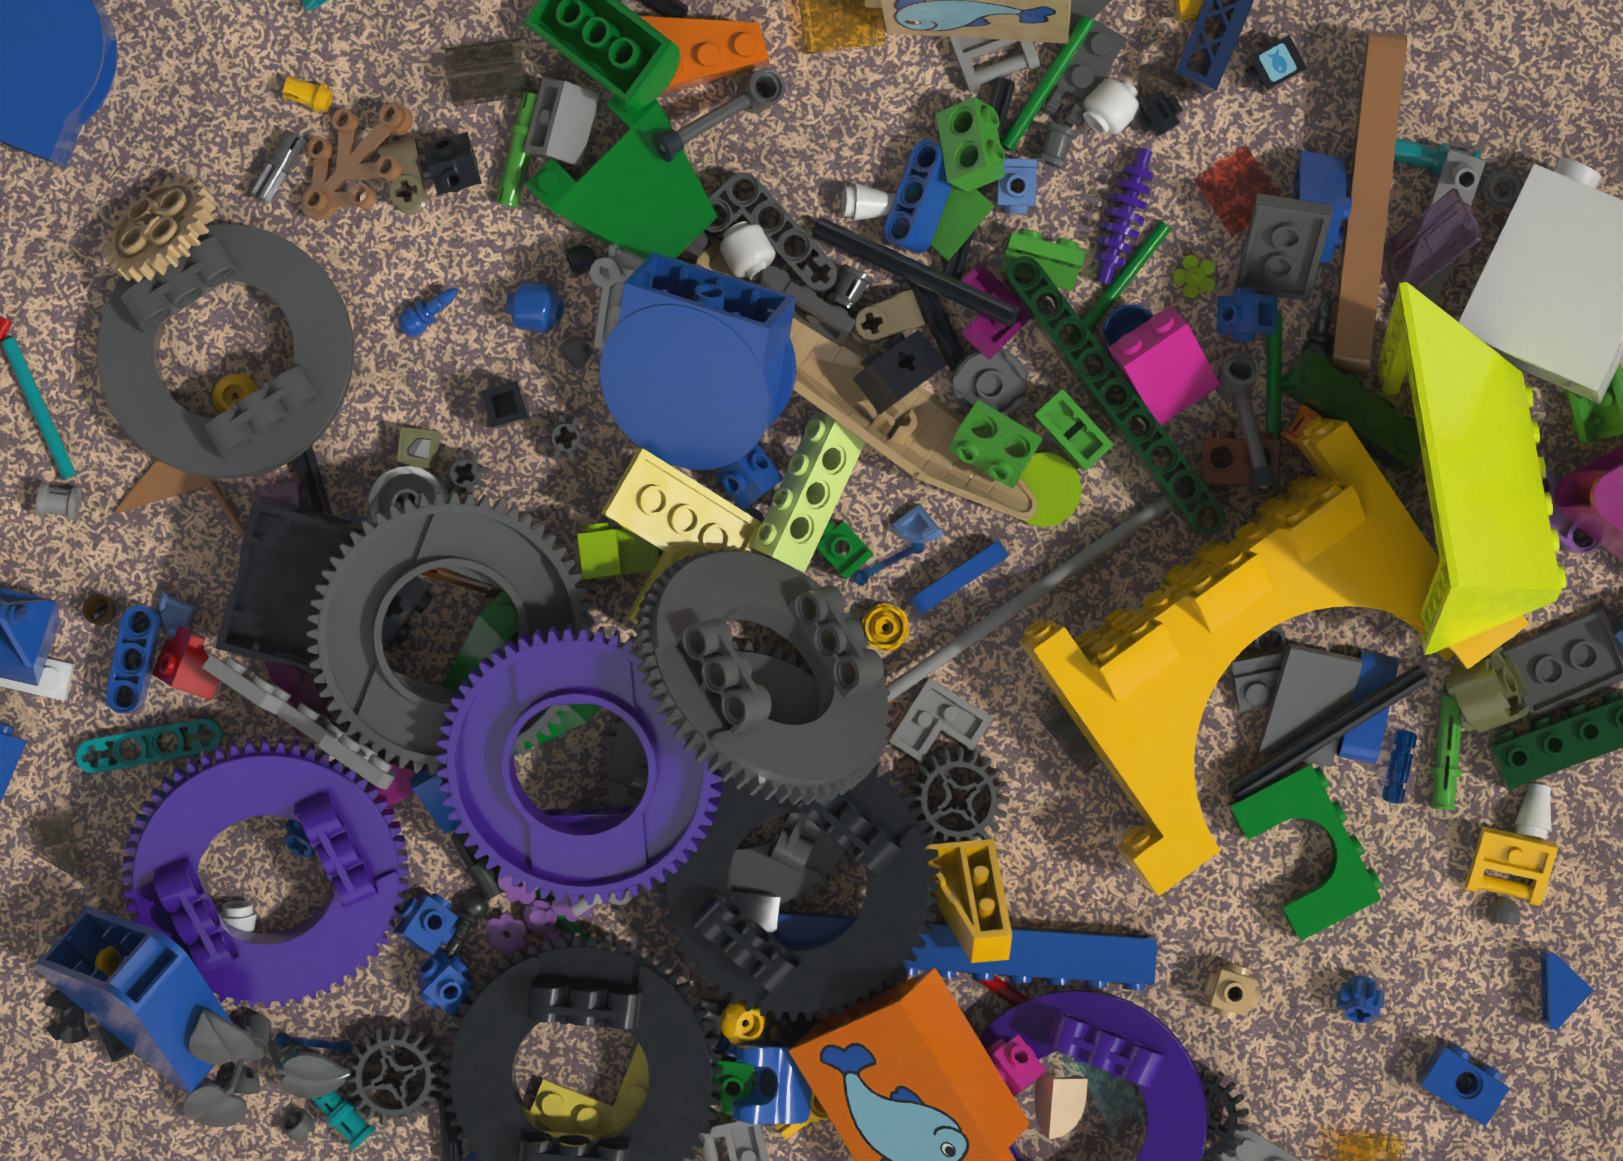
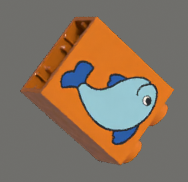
M935 967L886 989L882 996L878 993L872 995V1002L869 1004L864 1000L859 1001L857 1010L853 1011L849 1006L844 1008L843 1015L838 1016L836 1012L828 1015L827 1019H822L789 1050L790 1055L855 1161H1016L1009 1147L1026 1130L1030 1123Z

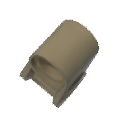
M416 138L379 146V158L389 155L398 160L402 166L399 177L393 181H387L392 202L404 214L415 215L420 213L426 207L428 194L420 164L422 159L418 157L420 151ZM392 163L386 166L385 173L390 171ZM411 187L415 192L412 194V201L406 202L401 197L405 195V188Z
M913 290L896 294L882 300L880 303L861 310L853 316L856 323L849 334L858 344L870 345L892 336L896 337L900 333L905 334L906 331L911 329L916 330L925 326L926 324ZM865 321H874L876 328L872 331L870 329L863 330L861 324Z

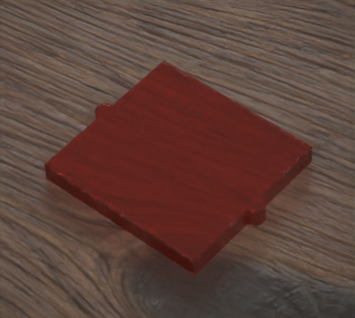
M1247 147L1225 162L1219 160L1216 168L1195 181L1230 236H1233L1249 225L1257 193L1280 197Z

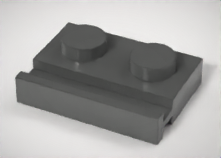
M1304 643L1295 644L1298 646L1306 647ZM1287 646L1239 655L1231 662L1236 703L1240 713L1269 707Z

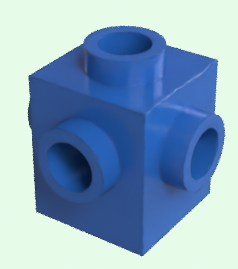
M1233 288V295L1218 296V309L1216 313L1217 334L1232 335V342L1239 343L1255 342V335L1277 334V296L1256 294L1255 288Z
M758 443L744 457L725 466L715 474V477L741 510H745L763 497L784 478Z
M435 893L431 897L428 895H418L416 899L414 897L410 898L400 912L402 920L393 933L423 954L434 955L439 945L444 946L453 936L456 930L453 924L458 916L449 911L452 905Z
M440 950L434 957L426 959L415 975L421 988L418 992L419 996L430 1007L435 1008L439 1005L452 1017L455 1013L462 1011L459 1008L462 999L471 1000L467 994L471 986L479 987L470 974L472 970L469 965L458 955L448 958L443 950Z

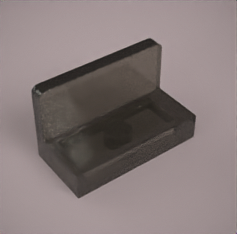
M520 38L445 48L446 74L454 106L521 98L522 92L528 93Z

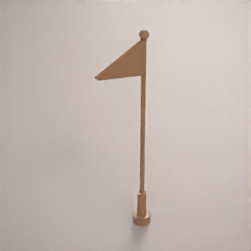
M159 459L155 461L115 510V513L124 512L208 486L242 539L245 534V528L212 478L183 472Z

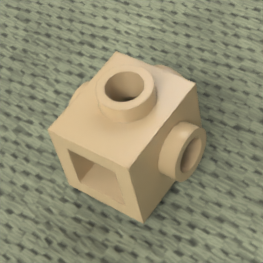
M1229 962L1228 967L1217 965L1214 973L1209 972L1203 994L1207 995L1206 1001L1209 1005L1215 1007L1214 1014L1235 1020L1237 1014L1247 1017L1249 1009H1256L1261 988L1256 987L1258 980L1253 975H1249L1250 968ZM1232 987H1239L1241 989L1236 1000H1231L1228 997V991Z

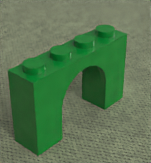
M1307 762L1262 785L1245 797L1227 803L1243 837L1247 840L1284 821L1295 818L1315 821L1328 835L1332 846V860L1326 875L1316 885L1279 904L1295 937L1300 941L1381 900L1377 890L1382 887L1372 867L1366 869L1360 858L1365 852L1355 834L1349 836L1342 822L1346 821L1347 817L1337 800L1330 801L1325 791L1326 788L1330 787L1325 774L1320 767L1314 769L1312 764Z

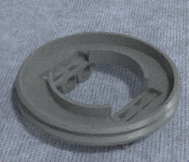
M237 224L207 225L206 228L209 232L199 235L197 238L201 244L199 246H191L188 249L190 252L189 257L181 256L178 258L179 263L176 268L172 264L168 265L165 275L162 276L156 271L152 280L149 281L144 276L140 282H136L133 278L127 281L123 276L121 277L106 304L99 327L97 340L98 372L102 390L116 420L125 432L150 455L171 467L201 477L215 479L251 477L269 472L294 460L308 450L332 424L347 395L354 364L352 326L344 301L335 284L326 272L297 245L274 233L252 226ZM229 281L232 285L245 286L260 291L278 304L291 328L294 355L290 370L282 373L272 382H266L262 385L264 388L248 395L241 402H235L230 406L231 409L210 419L185 409L167 388L159 361V348L164 328L159 324L224 282Z

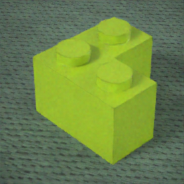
M610 523L585 525L586 533L577 534L583 580L653 571L661 557L659 549L626 529L611 530Z

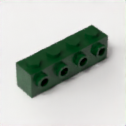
M1308 349L1295 357L1276 385L1278 389L1299 404L1314 410L1324 419L1346 421L1366 451L1395 473L1399 474L1412 468L1421 454L1415 419L1408 416L1402 417L1392 410L1394 406L1389 400L1377 394L1373 396L1363 389V383L1357 377L1347 372L1342 374L1331 366L1332 360L1325 354L1316 350L1312 352Z
M1623 689L1601 695L1602 702L1588 707L1587 702L1570 706L1565 709L1567 715L1553 720L1551 715L1529 722L1531 729L1517 733L1516 728H1512L1495 734L1496 741L1487 744V748L1501 786L1506 789H1512L1623 748Z

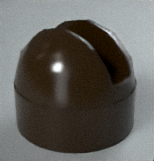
M94 594L84 602L83 614L89 622L101 626L109 624L115 618L116 608L114 602L107 596ZM108 606V611L97 618L94 617L95 614Z

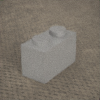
M542 78L524 152L548 161L553 158L558 164L581 167L583 157L588 148L587 142L591 126L597 114V103L600 93L567 81Z

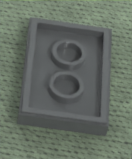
M1257 193L1235 279V288H1255L1257 294L1309 301L1332 219L1333 205Z
M1604 606L1511 645L1499 652L1503 658L1510 655L1522 675L1527 695L1522 696L1521 701L1522 707L1529 705V711L1526 715L1529 721L1623 681V649L1614 636L1615 630Z
M1288 643L1257 745L1259 753L1273 755L1350 707L1363 665L1362 660L1356 657ZM1340 738L1307 757L1303 762L1331 767Z

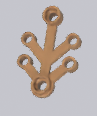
M397 102L384 105L379 111V123L354 150V130L358 126L357 115L346 108H341L334 113L332 125L335 129L339 130L336 171L329 178L328 159L333 154L332 143L321 136H316L307 145L309 156L314 158L312 185L304 191L301 198V209L307 217L312 220H323L330 218L337 208L358 206L362 209H368L374 205L376 192L366 184L359 183L351 191H338L347 181L378 178L393 181L399 177L402 171L401 163L389 155L380 157L375 163L364 162L390 133L401 136L409 131L413 123V115L408 108ZM348 116L347 123L342 126V121ZM323 144V150L317 154V148ZM392 163L390 171L385 173L386 166ZM366 191L365 199L360 201L361 194ZM320 197L319 202L315 205L317 198Z

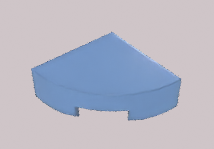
M920 503L890 525L900 538L914 543L933 541L944 535Z
M162 592L159 600L161 620L168 634L174 638L179 626L189 629L198 608Z

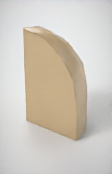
M1047 1071L1036 1080L1035 1112L1042 1134L1048 1140L1064 1136L1074 1129L1081 1119L1086 1103L1087 1078L1079 1075L1055 1077L1056 1072Z

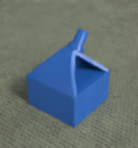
M0 588V678L38 686L60 621L56 600Z

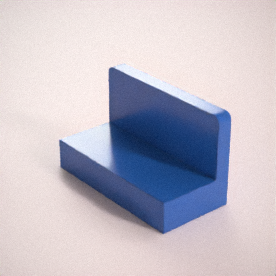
M426 769L410 778L409 781L413 791L444 834H447L456 829L461 820H449L448 816L455 806H443V800L450 793L439 791V785L447 778L437 776V773L430 775L429 769Z

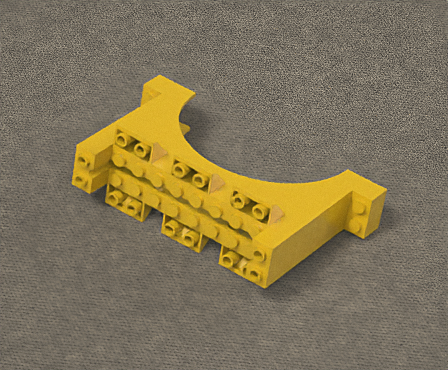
M1318 417L1306 424L1301 429L1303 435L1298 437L1295 442L1319 477L1300 475L1286 485L1287 492L1277 499L1270 497L1255 508L1257 513L1249 519L1251 522L1235 532L1236 539L1226 544L1220 541L1217 543L1210 541L1196 550L1194 553L1196 558L1185 566L1183 563H1180L1164 574L1166 580L1158 585L1160 589L1146 596L1142 601L1144 606L1135 611L1128 607L1125 610L1121 607L1117 608L1103 619L1105 624L1094 632L1087 630L1074 640L1064 626L1056 624L1050 619L1045 622L1043 619H1040L1028 626L1023 632L1025 637L1018 641L1146 823L1143 827L1136 826L1127 831L1122 836L1123 842L1117 845L1116 848L1140 882L1158 896L1221 851L1208 829L1197 796L1194 768L1195 746L1201 717L1207 701L1222 674L1244 648L1269 629L1290 618L1314 610L1331 607L1355 606L1383 610L1403 620L1421 635L1428 634L1425 632L1424 620H1421L1420 612L1440 559L1346 421L1327 418L1322 420L1321 417ZM1524 615L1442 649L1438 651V654L1444 661H1448L1456 655L1463 666L1469 669L1528 626L1529 623Z

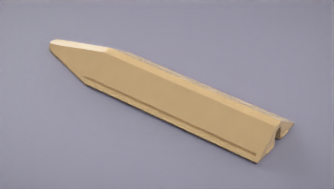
M717 238L696 260L695 265L738 278L731 273L721 255V241ZM749 277L738 278L754 284H757L758 280H750ZM792 319L790 339L795 352L797 370L794 391L914 478L1021 520L1028 521L1036 513L1038 507L1037 500L1021 479L1012 489L948 451L958 428L967 416L964 411L961 415L923 387L919 386L879 415L852 379L864 369L860 362L872 354L873 351L865 345L855 342L850 334L843 345L839 346L798 320Z

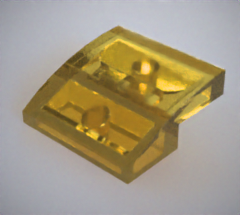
M799 0L805 54L841 52L845 49L881 47L886 44L881 8H865V0Z

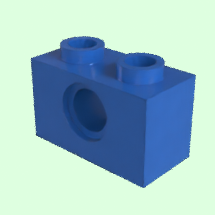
M1439 1043L1417 1077L1416 1082L1486 1127L1510 1089L1501 1082L1504 1075L1486 1063L1483 1064L1481 1069L1469 1062L1472 1054L1455 1043H1452L1449 1048ZM1471 1072L1473 1076L1471 1086L1465 1090H1458L1456 1087L1457 1077L1461 1073Z

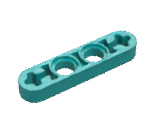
M202 718L91 739L83 742L78 747L76 761L83 771L87 773H100L200 754L203 750L210 752L215 750V745H221L224 731L216 720ZM206 724L207 730H214L215 737L209 740V746H205L203 740L189 742L192 750H186L187 738L182 727H188L187 735L201 732V725ZM170 731L178 737L179 745L172 753L164 752L159 746V737L163 732ZM126 739H136L142 747L140 756L135 760L127 759L122 753V744ZM108 741H114L113 754L118 762L117 764H112L113 756L98 760V767H94L92 761H86L85 754L91 752L90 746L94 745L96 751L109 750L111 747Z

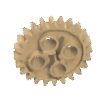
M181 174L174 181L170 176L166 177L161 186L154 182L151 191L148 193L142 189L140 199L137 201L130 199V208L118 212L122 218L120 221L113 222L110 225L115 231L105 236L109 243L103 247V250L107 253L104 258L109 263V266L120 277L123 276L127 281L133 278L136 282H140L144 276L149 281L152 280L156 271L162 276L165 275L167 266L170 264L176 268L179 263L178 258L181 256L189 257L190 252L188 249L191 246H199L201 244L197 239L199 235L209 232L205 224L214 220L210 213L216 209V206L212 203L214 197L209 193L210 191L199 179L195 180L191 175L184 178Z

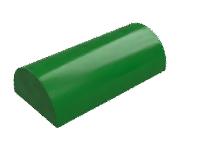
M538 0L523 21L524 25L632 108L643 107L654 101L670 84L679 65L680 51L678 46L619 0Z

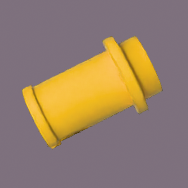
M289 75L283 87L282 98L313 107V111L319 113L321 110L327 112L332 102L333 90L328 89L325 83L319 86Z

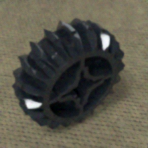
M1204 1066L1200 1080L1203 1088H1206L1204 1095L1207 1101V1133L1216 1134L1222 1137V1139L1212 1146L1204 1147L1201 1161H1208L1209 1156L1212 1157L1213 1161H1223L1220 1154L1221 1150L1229 1157L1235 1155L1234 1148L1229 1144L1230 1141L1236 1145L1243 1144L1244 1138L1235 1132L1236 1130L1247 1131L1249 1129L1248 1123L1238 1121V1117H1244L1249 1114V1109L1236 1107V1104L1245 1099V1095L1240 1093L1234 1097L1231 1096L1229 1092L1237 1085L1235 1081L1232 1080L1226 1087H1223L1219 1083L1225 1074L1219 1071L1214 1080L1209 1079L1210 1067ZM1216 1095L1222 1099L1227 1108L1229 1117L1228 1127L1221 1124V1121L1212 1113V1104Z

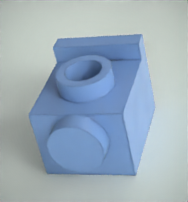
M1005 159L1003 163L1006 177L997 180L996 208H1005L1006 215H1027V208L1034 209L1036 206L1037 159ZM1013 180L1023 182L1024 190L1021 193H1015L1011 190L1010 183Z

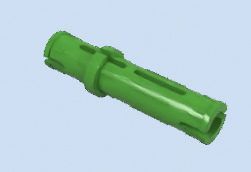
M522 92L515 124H511L509 131L512 132V137L495 203L514 208L519 207L521 191L531 154L524 152L538 98L536 94Z
M1440 695L1441 706L1437 732L1435 767H1431V774H1434L1431 808L1455 811L1457 777H1461L1462 769H1458L1462 727L1460 719L1461 708L1456 697ZM1451 716L1452 724L1449 750H1447L1449 718ZM1446 756H1448L1449 759H1448V770H1447L1446 789H1443V787H1444V776H1445Z

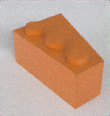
M640 16L674 42L680 51L677 71L670 84L660 95L770 66L759 22Z

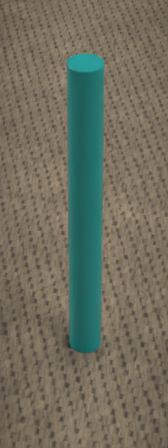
M12 337L1 342V345L63 481L76 476L77 473L16 338Z

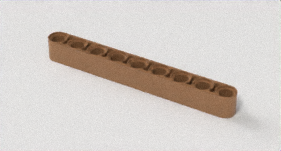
M1368 31L1351 171L1352 181L1349 197L1352 198V206L1349 219L1346 220L1331 349L1333 355L1330 358L1333 362L1331 366L1339 371L1369 373L1407 50V35Z

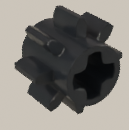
M1163 90L1139 103L1142 113L1135 118L1144 133L1152 129L1157 138L1181 124L1177 114L1183 112V109L1174 94L1167 98Z

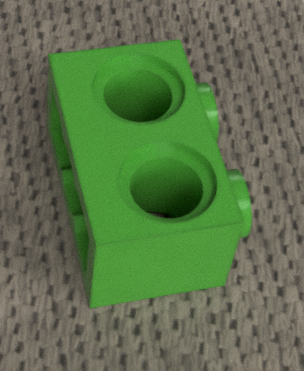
M972 97L936 113L948 183L966 192H970L1006 177L1003 163L1005 161V151L1000 144L997 129L999 127V117L993 107Z
M1063 389L1032 416L1082 472L1088 470L1114 446L1109 438Z
M977 400L958 428L948 451L959 457L962 461L990 475L994 480L1002 482L1013 489L1031 462L1043 437Z

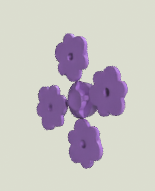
M510 873L503 879L498 878V886L501 890L506 891V897L509 901L515 902L519 899L520 902L528 904L524 911L525 922L521 919H514L510 913H504L500 918H491L487 923V930L491 934L488 942L491 946L498 947L501 954L510 956L514 954L516 948H523L526 945L524 935L527 932L528 926L531 930L538 933L547 932L543 940L545 937H549L556 946L560 934L550 930L556 923L557 915H565L568 921L574 922L579 917L589 916L593 907L576 917L568 906L572 903L569 894L565 893L561 903L556 902V899L552 903L543 899L534 901L536 897L535 891L540 887H536L528 894L526 893L525 881H522L523 884L520 883L516 887L512 886L513 875ZM563 933L569 944H572V936L569 933Z

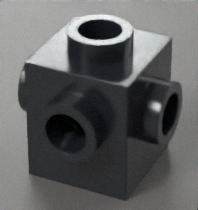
M468 132L450 137H441L424 144L426 159L420 161L426 183L433 181L438 195L458 192L463 188L482 183L478 162Z

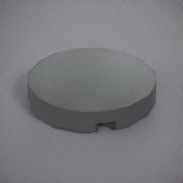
M976 348L966 353L956 365L952 376L953 395L960 408L967 414L976 401L980 400L1008 417L1024 401L1028 383L1027 373L1021 361L1007 349L1001 348L988 360Z

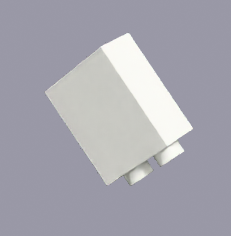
M1559 158L1554 171L1537 164L1533 165L1462 313L1459 323L1517 369L1600 404L1623 357V200L1596 189L1602 178L1597 171L1577 161Z

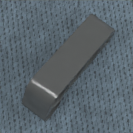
M745 172L737 173L709 197L713 207L723 209L727 217L722 225L717 227L709 225L704 231L715 236L722 235L741 218H744L750 224L760 225L758 222L760 214L765 210H774L780 216L779 224L773 229H766L761 225L760 227L775 249L776 254L806 287L814 292L826 293L834 287L837 280V268L833 261L756 177ZM740 182H748L755 189L754 195L747 201H740L733 195L734 187ZM790 238H800L806 245L804 253L799 257H791L784 251V244ZM812 252H815L817 257L812 259L813 264L820 270L825 267L829 269L827 273L829 281L826 284L822 281H817L816 283L811 281L814 273L807 264L803 270L797 267L806 262Z

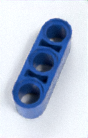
M923 140L914 146L884 227V234L889 242L912 254L923 253L929 248L953 186L947 182L942 147L932 140Z
M132 606L124 612L121 619L106 691L108 706L117 713L137 711L145 704L162 625L160 613L152 606ZM140 611L145 612L150 619V626L143 633L139 632L134 626V617ZM132 648L137 649L142 655V664L136 670L130 668L126 662V655ZM125 685L129 686L135 694V700L129 707L123 705L119 700V691Z
M1359 650L1356 658H1360L1363 665L1350 706L1396 678L1398 657ZM1390 706L1341 736L1340 738H1343V740L1338 743L1337 757L1376 764Z

